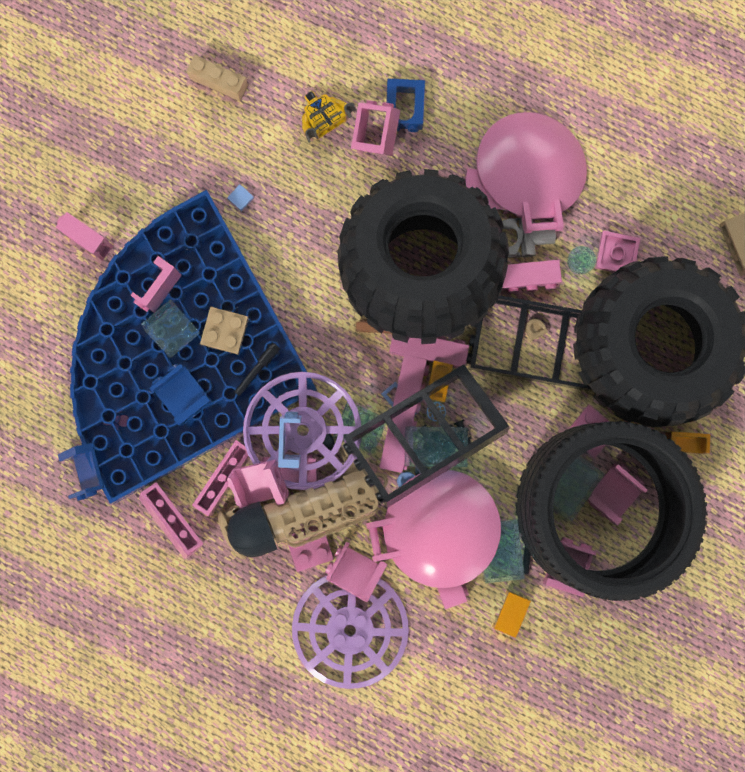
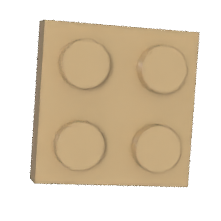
M210 307L200 344L239 355L249 317Z

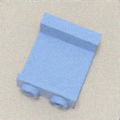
M286 412L285 415L280 417L278 467L299 468L301 463V455L285 454L286 423H301L302 416L298 415V412Z

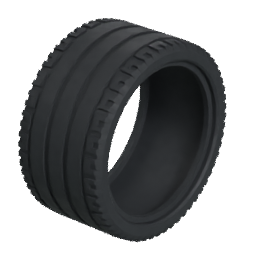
M624 421L575 426L550 438L548 442H545L538 448L537 453L533 454L526 464L527 468L523 470L519 480L521 483L517 487V502H515L518 530L522 534L521 538L524 545L529 550L533 559L545 572L559 582L592 597L612 601H631L640 599V597H649L656 594L658 590L662 591L667 586L672 585V581H677L681 574L686 572L685 569L691 566L692 560H695V554L700 550V544L703 543L704 539L702 537L706 533L705 525H707L705 519L708 516V511H706L707 502H705L706 493L703 490L704 485L700 482L701 477L697 473L698 470L692 466V460L687 457L685 452L681 451L679 445H676L673 440L667 439V436L659 431L651 430L647 426ZM610 445L631 454L648 471L658 495V521L649 543L634 559L613 569L586 570L568 554L558 537L553 517L554 497L560 479L574 460L597 446Z

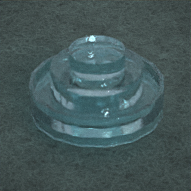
M585 246L574 248L567 258L569 269L579 275L590 272L596 263L594 252Z

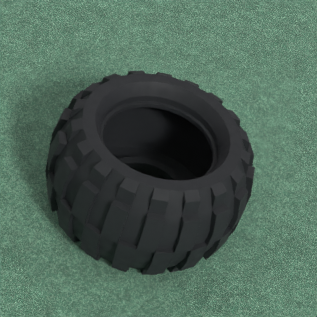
M424 169V175H412V172L408 170L396 173L395 180L391 182L387 179H382L371 186L370 195L366 194L364 197L361 195L353 204L350 211L351 219H345L339 236L340 245L337 250L338 267L343 289L348 295L350 304L360 316L364 315L367 318V323L381 334L384 330L391 332L394 340L408 343L409 338L421 339V344H435L437 337L445 336L448 337V340L462 335L466 326L470 324L474 327L487 315L488 309L496 303L506 277L509 255L508 238L506 232H502L504 225L496 207L491 209L490 205H488L487 196L478 187L467 188L465 179L454 174L449 175L448 178L441 177L438 170ZM426 229L448 236L458 245V250L453 262L444 271L436 275L422 277L410 275L394 263L389 253V243L408 231Z
M668 256L649 257L644 261H633L620 267L617 271L606 277L589 294L583 303V310L578 315L574 328V333H577L576 343L573 344L574 358L579 360L582 370L579 372V375L584 385L590 386L595 393L592 397L602 407L610 408L614 411L615 416L627 422H636L643 426L657 428L677 426L697 421L709 415L715 407L722 406L735 392L732 387L735 384H739L745 376V311L741 312L736 303L740 296L732 286L725 288L719 282L721 275L711 268L700 270L698 266H695L696 261L685 258H676L673 261H669ZM660 305L667 306L679 313L688 323L694 337L695 355L692 365L687 369L673 373L662 372L648 365L640 356L635 340L636 329L642 316L650 309Z

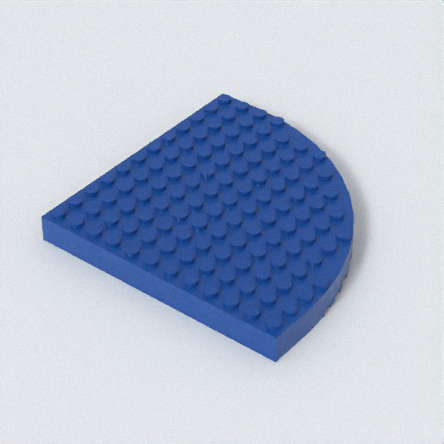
M207 190L152 220L151 224L146 228H142L135 237L124 245L125 247L118 254H115L109 262L107 269L99 276V281L94 290L88 296L85 310L78 322V331L72 346V366L70 367V398L73 404V417H75L76 430L82 445L93 444L104 486L102 490L110 504L125 499L243 434L247 408L262 387L279 376L294 372H307ZM159 256L175 267L181 274V277L154 313L150 309L146 312L133 302L135 298L131 294L133 292L141 298L144 297L162 272L154 263ZM210 307L249 317L239 355L200 344ZM273 342L281 349L279 351L280 354H277L268 367H264L242 395L238 396L234 391L258 363L257 359L267 349V344L270 345ZM175 364L184 365L213 401V403L183 426H179L175 422V417L155 392L150 390V387L153 386L152 382L160 376H166L169 373L168 370ZM292 378L282 381L268 391L275 398H278L286 392L298 390L299 379ZM306 378L307 389L318 392L312 379ZM299 395L290 397L281 403L288 409L299 403ZM263 396L253 411L250 427H255L263 422L264 415L271 405ZM275 408L270 418L274 417L280 412ZM122 415L129 418L125 427L118 424ZM85 453L86 458L92 469L89 453Z

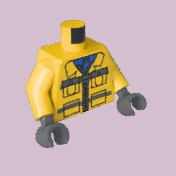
M313 91L307 93L304 98L308 105L304 107L302 130L306 135L308 143L311 142L310 139L312 137L318 140L346 122V114L351 118V112H357L354 103H346L335 97H329L327 94L317 98Z

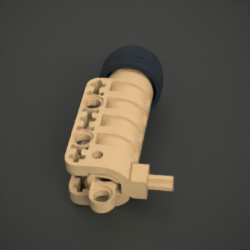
M342 446L339 448V452L343 462H345L349 455ZM352 462L344 475L333 482L324 483L325 486L315 489L312 487L290 495L284 504L277 505L276 502H272L263 506L265 514L260 502L241 508L229 521L227 529L228 540L235 551L247 557H259L277 550L273 537H275L277 543L286 540L289 546L297 548L374 517L378 507V500L375 496L377 492L374 487L370 488L364 479L366 475L362 470L359 472L354 462ZM380 472L375 473L377 477L384 479L383 487L386 488L388 484L387 476ZM353 512L355 515L353 517H349L345 513ZM316 526L318 530L312 532L309 530V527ZM295 533L298 538L295 539L292 534Z

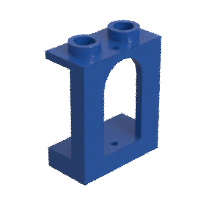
M387 79L386 103L394 104V108H396V93H415L414 115L409 120L399 119L397 131H400V129H408L409 132L422 130L425 80Z

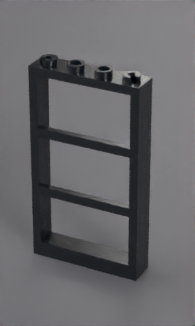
M499 295L495 304L521 309L510 371L475 365L483 319L474 326L475 333L474 335L471 334L469 346H472L471 353L467 354L466 364L469 365L468 370L593 392L589 385L559 380L569 317L577 318L582 310ZM527 310L562 316L552 378L517 372Z
M463 364L344 436L345 444L343 447L348 455L352 454L355 458L353 462L358 471L362 470L366 475L364 479L370 488L374 487L376 490L375 496L379 503H384L388 508L507 434L509 425ZM457 379L462 382L494 426L493 430L467 446L462 444L429 397ZM422 400L458 450L426 470L392 420ZM385 423L420 473L419 476L390 494L387 493L354 443Z

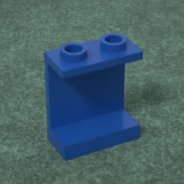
M175 364L168 370L169 373L166 376H160L152 382L153 386L150 387V390L155 392L175 417V422L179 426H183L213 403V401L184 365Z
M92 443L74 446L58 454L59 462L74 459L81 486V491L68 495L69 499L84 500L98 495L97 491L104 489ZM85 453H89L92 469L86 458Z

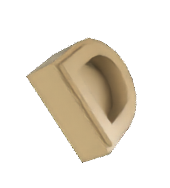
M531 319L525 326V331L530 341L548 332L544 323L539 319Z

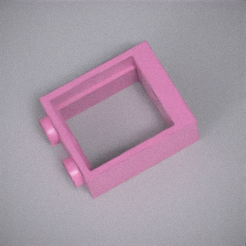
M366 100V103H358L351 149L392 156L400 110L394 108V104L383 102L382 106L377 105L378 102ZM370 110L386 112L381 145L364 143Z
M68 212L58 219L56 229L103 261L113 248V245L108 240Z

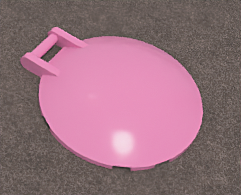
M522 112L511 114L498 120L487 130L477 152V172L484 190L488 191L494 199L493 201L506 211L507 209L517 214L516 216L521 217L525 234L541 230H563L562 212L572 206L579 198L587 176V165L583 149L568 128L559 121L539 113ZM553 219V222L532 223L531 220Z
M454 470L444 472L388 507L384 520L366 523V527L370 532L374 556H372L373 562L393 559L398 568L409 578L423 585L436 588L455 587L475 579L492 562L501 537L500 515L491 495L478 481ZM418 474V475L414 476L413 478L409 479L407 482L411 481L412 479H414L415 477L419 476L420 474ZM378 527H383L387 553L381 554L377 533Z

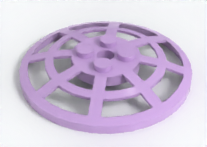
M294 372L275 378L258 391L247 408L243 426L244 444L253 464L261 463L251 443L250 435L262 434L264 445L271 455L267 461L276 459V462H278L279 449L277 451L273 449L268 434H279L280 426H268L270 416L276 408L282 415H285L286 412H298V415L302 416L301 423H286L285 453L291 450L301 455L299 468H289L299 471V483L284 480L287 488L307 490L312 487L313 489L325 486L324 483L335 481L345 473L355 458L351 454L342 464L335 455L342 444L343 435L349 434L361 427V419L353 399L343 387L320 374ZM292 378L299 379L298 390L286 392L278 398H275L268 391L282 381ZM306 378L323 381L334 387L337 391L328 398L317 391L308 390ZM299 395V407L289 411L281 403L290 397ZM307 395L316 397L325 403L316 411L313 408L307 407ZM263 396L271 405L264 415L262 426L250 427L253 411ZM342 396L346 399L352 410L355 426L343 425L342 416L335 405ZM330 408L336 417L338 426H326L322 416ZM306 425L309 432L306 435H300L297 431L298 426ZM326 434H338L336 443L330 451L323 444ZM361 438L354 442L358 449L361 443ZM317 449L324 456L318 462L307 464V453ZM328 462L337 469V471L324 479L307 482L308 470L317 469Z
M326 575L313 583L305 591L297 604L292 622V638L295 650L305 668L314 677L326 684L345 689L370 686L387 676L397 666L404 654L409 633L406 610L395 590L382 579H379L377 584L383 587L386 592L379 599L371 594L369 601L373 604L366 611L356 607V596L344 589L325 596L319 587L328 582ZM313 593L320 602L313 611L310 624L300 623L298 621L302 607ZM348 595V606L341 607L338 610L330 602L336 597ZM391 597L396 602L400 611L403 628H391L389 615L383 606ZM323 607L331 614L327 625L316 624L318 614ZM378 610L384 619L385 628L373 627L370 617ZM347 625H353L356 628V632L353 635L345 633L344 629ZM298 631L309 632L311 645L317 654L309 662L304 657L300 648ZM315 632L327 633L330 644L322 651L317 644ZM373 636H385L383 644L376 654L369 644ZM402 636L399 651L393 662L387 666L381 657L388 648L390 637ZM334 650L345 654L344 665L333 662L327 656ZM363 651L370 659L363 664L352 666L353 654ZM323 661L333 669L344 671L343 683L326 678L318 673L314 667ZM373 664L382 671L378 676L367 681L351 683L352 672L364 670Z

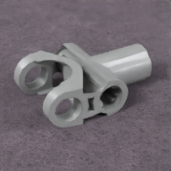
M511 218L502 221L503 229H515L517 231V242L509 247L508 257L510 258L536 256L535 245L555 244V230L532 231V233L525 234L521 218ZM520 244H521V253H522V255H520V252H517L518 249H519Z

